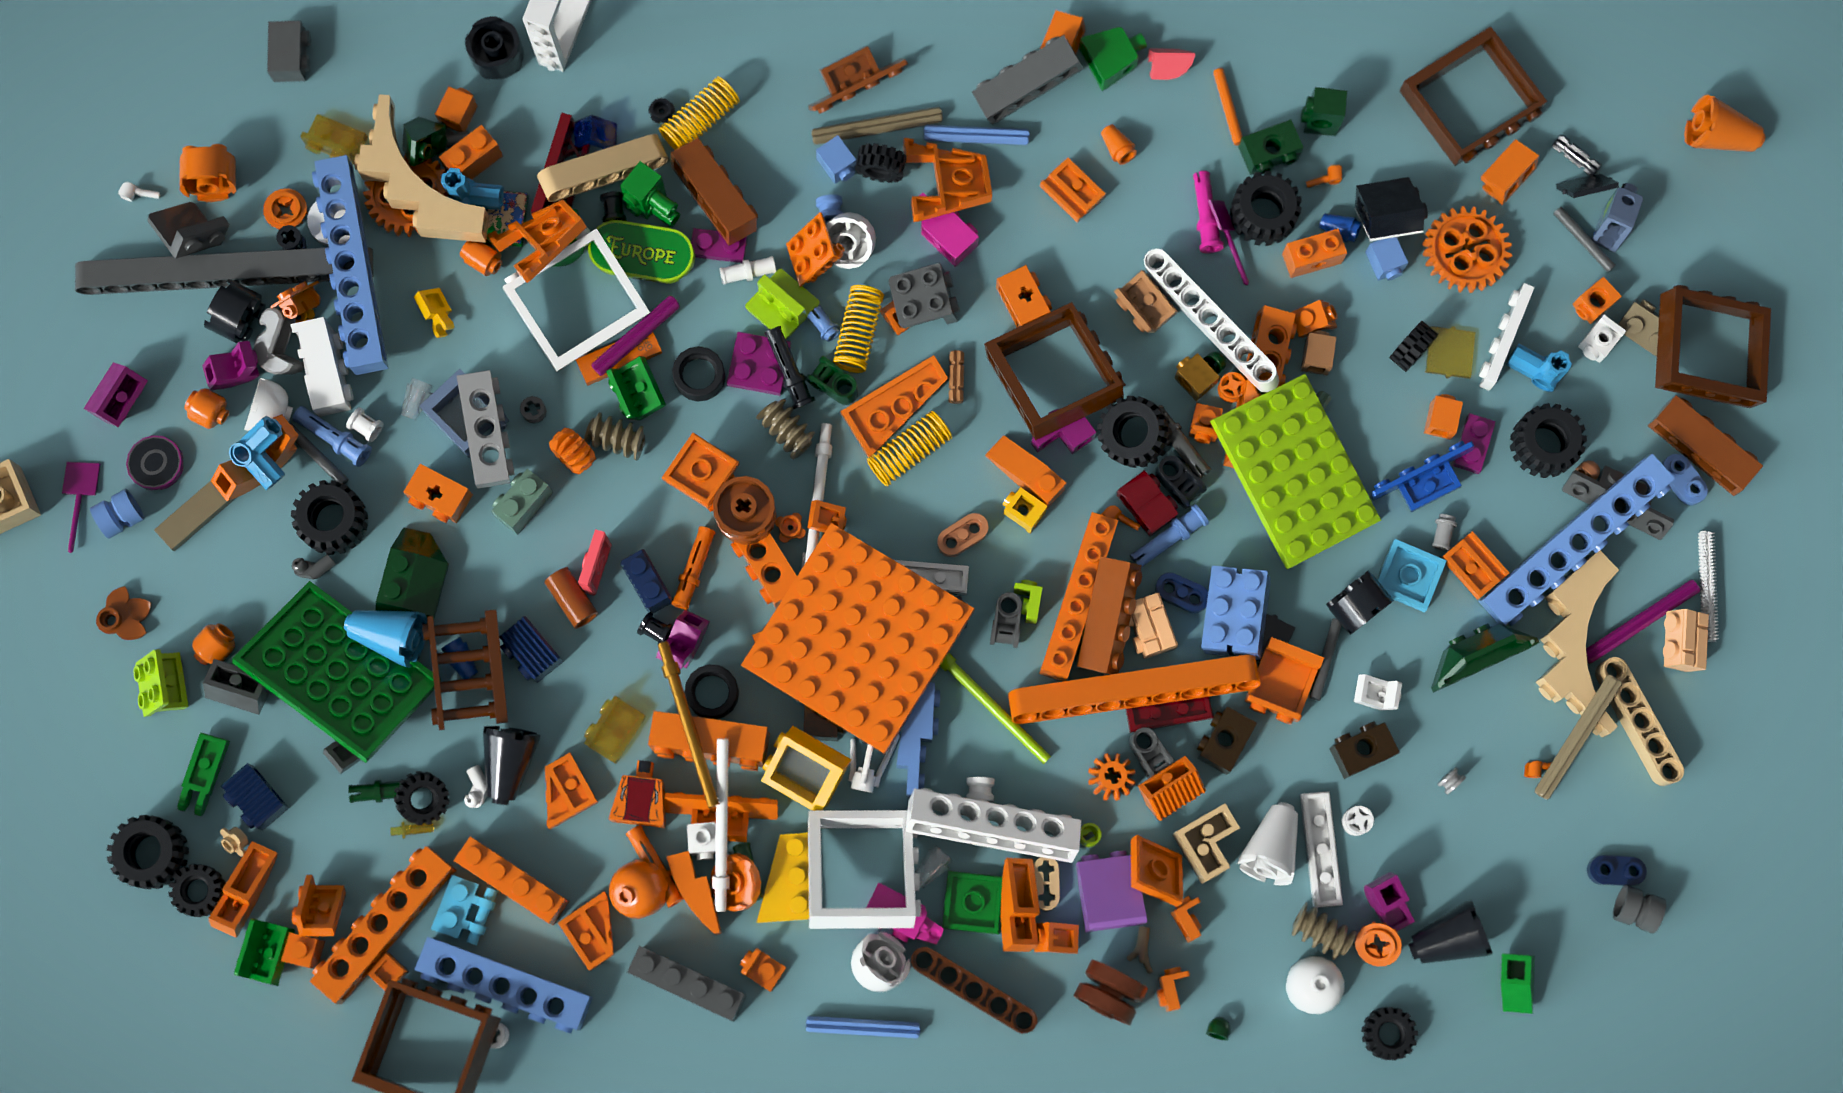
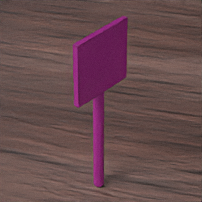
M1210 199L1208 201L1218 228L1224 231L1242 281L1247 286L1249 281L1229 232L1235 231V228L1232 225L1224 201Z
M66 463L62 494L76 495L68 545L69 553L74 551L82 495L96 496L100 463Z

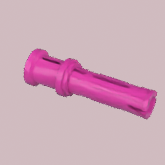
M1199 171L1200 177H1198L1197 172L1193 174L1200 219L1196 227L1200 232L1202 243L1199 249L1202 253H1216L1224 248V243L1220 241L1219 228L1208 201L1213 199L1210 172Z

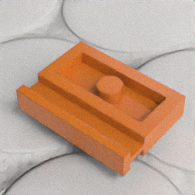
M1066 158L1045 180L1040 182V187L1077 223L1099 204L1106 195L1069 158Z
M1473 531L1441 557L1447 560L1445 564L1477 600L1509 574V571Z

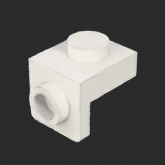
M1366 674L1358 675L1354 702L1378 710H1396L1401 700L1402 682L1385 681Z
M714 822L689 824L687 826L689 854L696 856L697 860L714 859L713 854H716V824Z

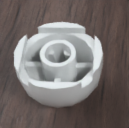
M847 212L837 215L827 223L826 226L831 242L833 244L840 243L845 249L843 257L834 262L836 266L847 269L857 268L870 258L875 249L876 234L874 227L866 218L860 214Z
M260 378L244 430L250 431L265 416L273 419V417L282 414L289 422L293 407L288 406L289 397L283 387L273 381Z
M879 932L878 934H868L861 940L853 951L851 967L855 978L863 987L871 991L885 992L897 987L906 979L910 971V960L906 961L903 954L906 950L895 937L885 932Z
M1310 956L1299 960L1290 968L1286 991L1290 1001L1297 1009L1308 1014H1323L1331 1011L1340 1003L1344 994L1345 981L1340 969L1332 961L1324 957Z

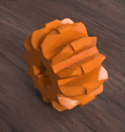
M563 428L549 442L550 450L572 473L581 474L596 460L595 453L590 448V445L578 433H575L573 429Z
M1109 753L1104 754V763L1096 758L1094 764L1098 769L1089 768L1088 770L1089 774L1097 776L1096 778L1089 779L1088 784H1098L1093 793L1097 795L1101 790L1105 791L1103 795V800L1105 801L1109 799L1110 793L1113 794L1115 801H1119V791L1123 795L1128 796L1130 791L1125 785L1134 786L1136 783L1133 779L1127 778L1136 773L1135 769H1125L1130 764V760L1126 759L1120 764L1121 755L1116 753L1113 761H1111ZM1108 770H1111L1114 775L1118 774L1119 778L1115 780L1116 784H1112L1111 780L1105 779V776L1109 773Z

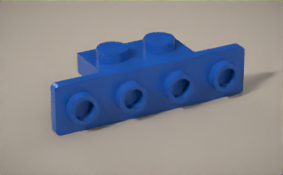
M1464 441L1458 442L1449 448V453L1441 457L1439 454H1435L1424 460L1425 465L1417 469L1412 466L1399 473L1400 478L1392 482L1389 479L1379 482L1374 486L1375 490L1371 493L1372 499L1377 500L1399 489L1410 511L1413 512L1461 488L1462 485L1450 462L1473 451V442L1471 441L1467 444Z

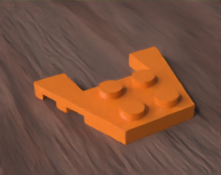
M904 138L903 148L906 155V163H933L938 196H912L913 222L923 221L992 201V188L986 155L953 148L951 152L938 149L937 144L927 142L925 146L914 143V139Z
M563 199L532 213L533 219L522 224L515 221L508 224L509 230L501 234L493 231L487 235L499 252L522 237L533 246L536 251L513 265L526 283L530 282L587 228L582 218Z

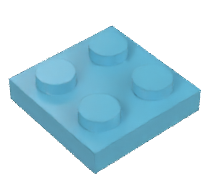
M1394 539L1377 580L1394 600L1426 612L1447 560Z

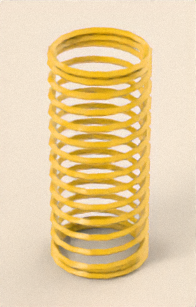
M717 76L712 80V84H708V88L704 87L703 91L699 92V96L695 95L694 99L690 100V103H686V107H682L681 111H677V115H673L672 119H668V123H664L659 127V131L665 141L676 150L687 144L688 141H693V138H699L698 135L703 136L702 130L707 132V127L712 128L711 123L716 124L715 119L721 120L720 115L725 116V112H729L728 107L733 109L734 105L740 103V99L730 84L722 77ZM710 86H712V87L714 88V90L716 91V93H715L713 90L710 89ZM701 94H704L707 100H705L701 96ZM716 97L722 102V104L725 106V108H724V107L721 105V103L716 99ZM697 98H700L703 105L697 101ZM692 102H695L698 108L695 107ZM688 105L692 107L695 113L688 108ZM684 109L688 112L690 117L684 113ZM679 113H681V114L683 115V117L685 118V120H683V119L679 116ZM675 117L679 119L682 126L675 120ZM670 121H672L675 124L677 129L671 125Z
M858 284L850 287L851 294L848 295L849 300L847 301L846 312H844V323L841 324L840 340L837 341V351L834 353L835 358H833L832 362L842 370L863 373L868 365L866 361L869 360V357L867 355L871 354L868 349L872 348L870 344L873 343V340L871 338L875 337L873 332L876 331V328L874 326H877L876 320L879 319L877 315L880 314L878 309L882 308L880 303L883 302L884 294L877 288ZM854 290L870 291V292L875 293V294H877V295H879V296H876V295L870 294V293H865V292H856V291H854ZM854 300H861L863 302L876 304L879 307H872L869 305L860 304ZM853 306H860L863 308L872 309L877 311L878 313L859 310ZM852 312H860L863 314L872 315L876 317V319L859 316ZM851 318H859L871 321L875 324H867L864 322L853 320ZM849 323H855V324H859V325H862V326H868V327L872 328L873 330H867V329L855 327V326H853V325H850ZM848 329H855L862 332H867L872 336L854 333ZM847 335H855L858 337L869 339L870 341L854 339ZM846 341H854V342H858V343H863V344H865V345H868L869 347H861V346H858V345H853V344H850V343H848V342H846ZM845 347H854L862 349L864 351H867L868 353L853 351ZM843 352L864 356L866 359L852 357L847 354H844ZM838 361L844 362V363L849 364V365L862 367V368H856V367L846 366V365H843V364L839 363Z
M930 411L926 414V418H921V422L916 421V425H911V429H906V433L902 432L901 436H897L896 440H892L891 444L887 443V446L882 447L881 451L877 450V455L872 454V457L869 456L867 463L877 478L885 486L889 487L891 481L888 475L894 481H896V477L881 459L879 453L885 458L894 473L901 477L897 467L902 473L906 474V470L901 462L908 470H911L907 460L913 466H916L914 459L921 463L918 454L923 459H926L924 452L927 455H931L928 447L935 452L934 445L940 448L938 440L945 444V440L950 441L952 439V434L941 417L936 412ZM923 420L928 423L932 432L925 426ZM918 424H920V425L924 428V430H925L926 434L928 435V437H927V436L925 435V433L919 428V425H918ZM914 428L918 430L922 439L915 433ZM908 431H910L914 435L918 444L913 440L912 437H910ZM904 435L908 437L909 441L911 442V444H912V446L915 448V450H914V449L911 447V445L905 440ZM899 439H901V440L904 442L905 446L907 447V449L909 450V452L911 453V455H910V454L908 453V451L901 445ZM894 442L900 447L901 451L903 452L907 460L895 447ZM889 446L894 449L895 453L897 454V456L899 457V459L901 460V462H900V461L897 459V457L891 452ZM884 450H886L890 454L891 458L893 459L897 467L886 456Z

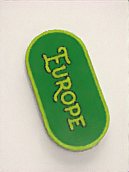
M610 220L597 227L600 235L628 278L670 284L679 281L693 268L695 262L694 248L687 236L678 230L621 220ZM595 242L589 243L588 253L593 264L602 272L615 275Z

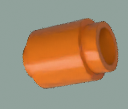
M467 241L460 251V257L464 259V263L485 276L496 274L502 265V260H500L501 254L483 242Z

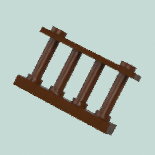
M496 610L485 611V617L479 618L480 621L434 625L433 616L427 617L428 623L422 624L424 641L430 640L437 707L431 708L432 725H438L439 731L445 730L444 721L490 716V719H496V724L508 723ZM481 632V635L487 634L488 645L482 646V649L437 653L435 641L437 636ZM484 660V663L490 662L491 673L485 674V677L440 682L438 665ZM487 688V691H493L494 701L488 702V705L447 710L442 708L441 693Z

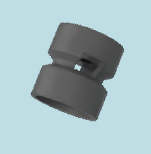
M1624 885L1614 904L1613 919L1627 925H1632L1635 922L1639 929L1654 934L1664 918L1666 900L1653 894L1643 896L1642 890Z

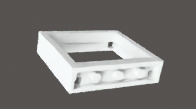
M591 0L529 1L523 16V22L540 65L546 66L550 71L555 69L564 71Z
M589 228L583 230L576 237L577 241L562 250L536 276L594 241L636 309L559 357L556 355L516 293L515 289L526 283L518 272L505 279L507 284L503 286V290L556 372L650 313L597 228L593 231H590Z
M908 810L809 811V929L914 928L915 918L921 916L920 900H915V891H919L920 876L919 873H914V864H918L919 852L918 847H913V838H917V834L905 832ZM821 828H903L906 908H822Z

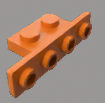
M683 792L664 794L665 813L692 815L691 824L708 822L716 824V807L708 808L704 794L694 795ZM737 795L728 797L727 841L747 842L750 818L777 820L778 800L767 797L743 798Z

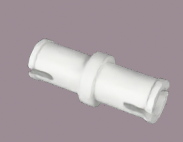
M770 256L769 258L751 262L748 259L743 260L742 264L725 268L721 267L719 270L722 283L725 285L745 279L752 281L753 277L764 274H774L776 267L773 256Z

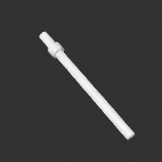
M829 423L821 424L820 440L816 444L815 456L817 457L812 501H823L828 459L832 455V445H830L832 425ZM809 529L805 563L819 542L820 531Z
M728 738L717 739L716 795L719 805L716 806L715 875L712 876V888L715 889V911L717 912L726 911L727 889L730 888V876L727 875Z

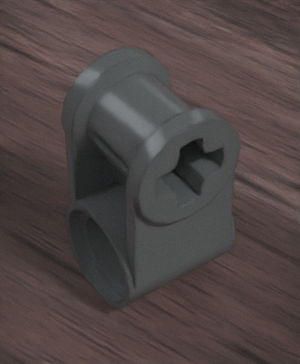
M1007 592L998 598L995 617L992 623L990 645L1003 643L1011 644L1013 648H1018L1022 602L1015 593ZM1005 600H1011L1016 604L1017 609L1013 613H1006L1002 610L1001 603Z
M1140 728L1130 736V749L1136 756L1148 779L1174 763L1173 758L1164 748L1153 730ZM1139 734H1144L1149 738L1150 745L1147 749H1142L1137 745L1136 738ZM1160 762H1163V764H1162L1161 766H1159L1158 768H1156V769L1153 768L1154 766H1156V765L1159 764Z

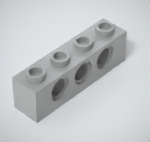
M490 370L458 375L457 382L475 485L479 489L511 483L510 476L515 475L512 458L506 459L505 448H510L507 431L502 432L500 421H505L503 405H497L495 394H500L498 377L492 378ZM479 396H486L490 401L487 407L477 408L474 406L475 399ZM484 423H491L494 425V431L488 436L481 435L479 433L480 426ZM488 450H495L499 453V458L494 463H487L484 461V454Z

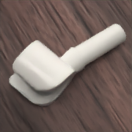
M130 182L123 183L118 192L122 199L130 202L133 201L135 195L160 198V192L144 190Z

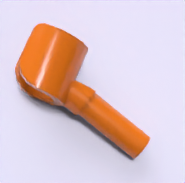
M1340 165L1329 166L1327 168V175L1306 181V187L1309 188L1322 183L1339 184L1342 180V167Z
M1109 506L1101 514L1116 520L1118 519L1137 531L1140 528V524L1123 515L1117 506Z
M1528 762L1525 764L1524 776L1528 778H1541L1542 770H1547L1552 762Z

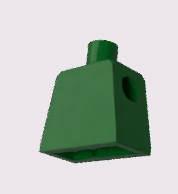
M1117 27L1081 38L1079 51L1099 87L1104 91L1137 67L1139 60L1137 52L1147 48V44L1141 33L1128 38L1124 29Z

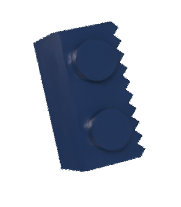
M644 549L621 561L623 570L648 613L654 614L672 603L673 599Z
M523 616L517 623L513 624L512 627L499 636L504 643L500 648L510 660L514 656L521 663L517 669L527 680L533 678L538 683L564 662L526 616Z
M249 763L244 765L221 785L225 790L223 794L224 799L233 808L238 806L244 814L240 817L251 829L254 827L260 830L266 829L267 826L289 809L287 804L254 765Z

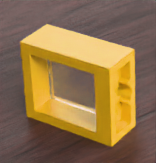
M792 726L786 734L781 732L775 741L774 747L777 750L774 756L770 754L765 761L762 769L766 772L761 781L812 811H824L852 759Z

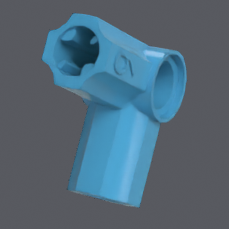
M450 168L441 176V184L447 192L448 198L464 204L485 207V209L501 210L504 203V188L502 185L475 183L474 180L466 178L458 168Z
M1519 343L1506 366L1531 378L1532 383L1536 387L1547 392L1554 391L1558 382L1572 365L1569 360V354L1562 350L1556 353L1551 352L1548 356L1543 357Z
M268 416L263 417L244 437L231 445L229 449V456L232 462L240 467L245 466L266 490L285 476L282 469L265 452L283 434L282 426L279 422Z

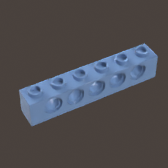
M427 937L414 969L422 973L421 979L437 984L438 979L449 983L448 989L464 994L465 989L476 993L475 999L489 1004L492 999L503 1003L502 1009L516 1014L519 1009L529 1012V1019L543 1024L546 1019L556 1022V1029L570 1034L573 1029L581 1030L593 997L431 937ZM452 958L456 963V969L452 974L447 975L443 971V964L447 959ZM479 968L483 973V979L479 984L474 985L470 981V973L474 969ZM502 978H506L510 983V989L504 995L499 994L496 989L498 981ZM529 988H533L537 993V999L531 1005L526 1004L523 1000V994ZM555 998H560L564 1003V1009L558 1015L553 1014L550 1010V1004Z

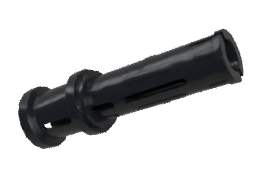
M781 326L764 332L785 379L783 387L788 389L793 401L792 407L797 409L816 401L815 397L811 396L805 383L806 376L803 373L800 374Z

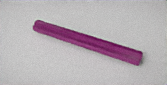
M1694 580L1688 581L1586 648L1587 663L1595 662L1666 615L1667 611H1672L1698 594L1700 587Z

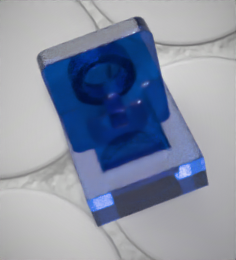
M594 115L576 121L574 127V146L580 148L589 144L601 149L615 146L617 143V123Z

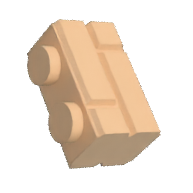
M1160 593L1137 599L1136 608L1131 615L1129 627H1133L1136 635L1132 640L1137 654L1142 653L1144 659L1176 649L1178 643Z
M1689 609L1666 612V619L1664 621L1665 646L1663 648L1664 667L1684 672L1706 670L1709 614Z

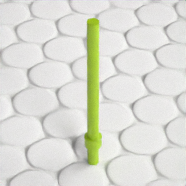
M948 653L940 667L945 672L948 670L1040 762L1045 764L1051 756L1019 724L1012 722L1011 716L956 663L957 659L951 653Z

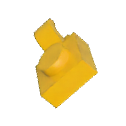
M441 289L422 290L414 295V299L425 320H433L432 329L434 335L437 338L446 337L447 332L445 330L454 329V323L448 317L452 310Z

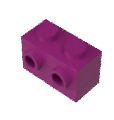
M113 362L83 409L102 421L119 428L134 402L141 395L148 380L126 366Z

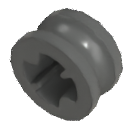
M527 397L520 405V412L529 423H539L546 416V406L538 397ZM534 404L535 407H540V410L537 409L538 414L535 416L530 412L526 413V410H530L528 406Z

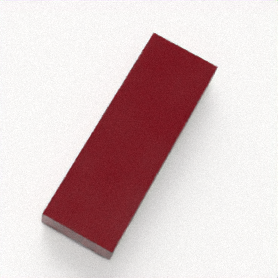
M1209 697L1125 709L1130 733L1140 728L1157 729L1213 719Z

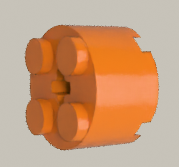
M213 144L210 147L185 146L182 149L180 156L181 193L189 198L190 194L196 195L197 200L203 202L223 201L228 199L229 193L235 194L236 159L227 151L225 145Z

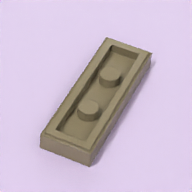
M210 481L156 527L154 531L175 552L234 499L226 501Z

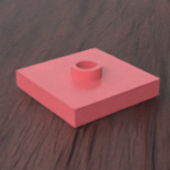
M596 529L589 550L584 556L583 569L578 581L583 591L593 596L597 593L612 547L606 533Z

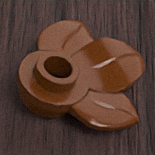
M125 586L117 588L107 596L105 608L98 613L96 617L97 627L106 634L116 633L124 640L142 638L147 632L141 622L149 615L152 604L141 598L130 599L129 592ZM111 616H115V623L108 625V619Z

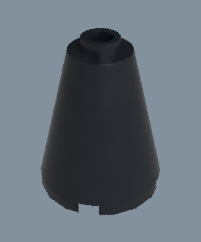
M487 725L483 728L487 797L492 798V803L509 805V801L516 800L540 741V734L511 727L509 729L502 728L499 731L500 726Z
M1472 900L1465 901L1411 936L1413 942L1408 943L1414 960L1420 958L1421 963L1424 964L1485 957L1493 954Z

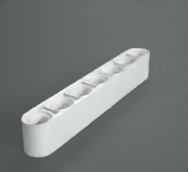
M1162 249L1150 250L1144 258V265L1150 278L1261 392L1274 390L1279 384V376L1271 360ZM1164 262L1162 267L1157 269L1152 268L1154 263ZM1181 280L1178 286H1169L1172 281ZM1192 298L1199 299L1198 303L1195 305L1187 304V302ZM1208 317H1217V320L1214 323H1205V320ZM1227 335L1236 336L1231 342H1223V338ZM1250 353L1254 355L1249 361L1240 360L1244 354ZM1264 372L1272 374L1268 380L1263 381L1259 379V376Z

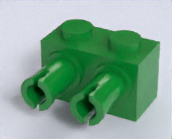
M640 161L620 185L623 194L622 198L626 203L625 207L636 217L641 215L648 219L654 214L669 227H673L681 216L676 211L678 204L667 197L662 176Z

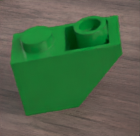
M1502 954L1501 993L1504 1012L1533 1014L1535 955Z

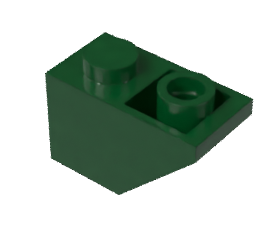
M417 117L404 124L402 150L411 166L415 167L445 151L447 145L445 125L422 117Z

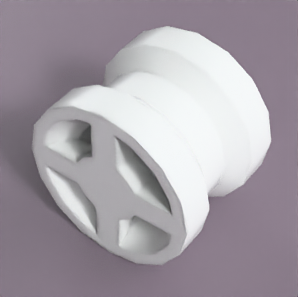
M987 777L967 778L969 793L966 795V798L973 800L985 799L990 803L994 802V795L991 793L995 779Z
M1355 806L1343 814L1342 826L1350 835L1360 836L1373 827L1374 817L1367 807Z

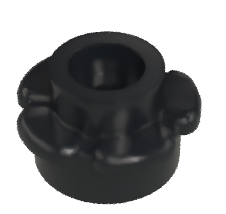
M657 98L650 104L648 112L651 114L650 118L653 122L658 124L661 122L668 123V119H672V114L675 113V108L667 99Z

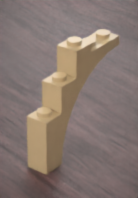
M379 94L378 104L373 106L375 126L369 133L370 145L361 144L360 154L355 155V170L359 172L363 180L385 182L384 198L387 199L391 208L417 210L413 213V227H416L421 237L486 242L489 215L485 207L464 204L440 194L426 185L410 169L397 143L394 126L395 105L390 95Z
M1601 550L1590 556L1582 567L1570 574L1561 585L1545 597L1549 608L1556 615H1561L1564 619L1540 639L1544 644V650L1551 657H1556L1559 661L1539 678L1536 683L1539 686L1540 693L1547 700H1552L1556 703L1565 698L1570 710L1581 716L1596 694L1587 665L1586 639L1588 623L1594 605L1605 585L1619 571ZM1605 711L1592 733L1604 737L1612 733L1618 726Z

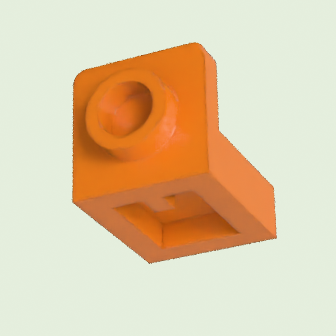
M1196 403L1188 436L1194 437L1196 442L1209 444L1210 441L1215 442L1218 436L1210 421L1221 416L1223 409Z
M819 500L811 501L807 528L825 533L829 525L833 523L844 530L847 522L845 516L846 507Z
M1189 895L1183 898V903L1170 913L1187 943L1200 937L1199 930L1202 928L1193 913L1189 915L1187 912L1189 908L1201 901L1199 897L1191 900Z
M1053 922L1036 923L1039 945L1034 948V952L1078 954L1079 925Z
M758 948L754 952L749 950L740 963L744 967L741 971L742 974L770 992L786 970L785 966Z

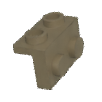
M1635 299L1618 325L1626 330L1625 336L1657 357L1659 314L1655 312L1657 307L1645 299L1641 302Z

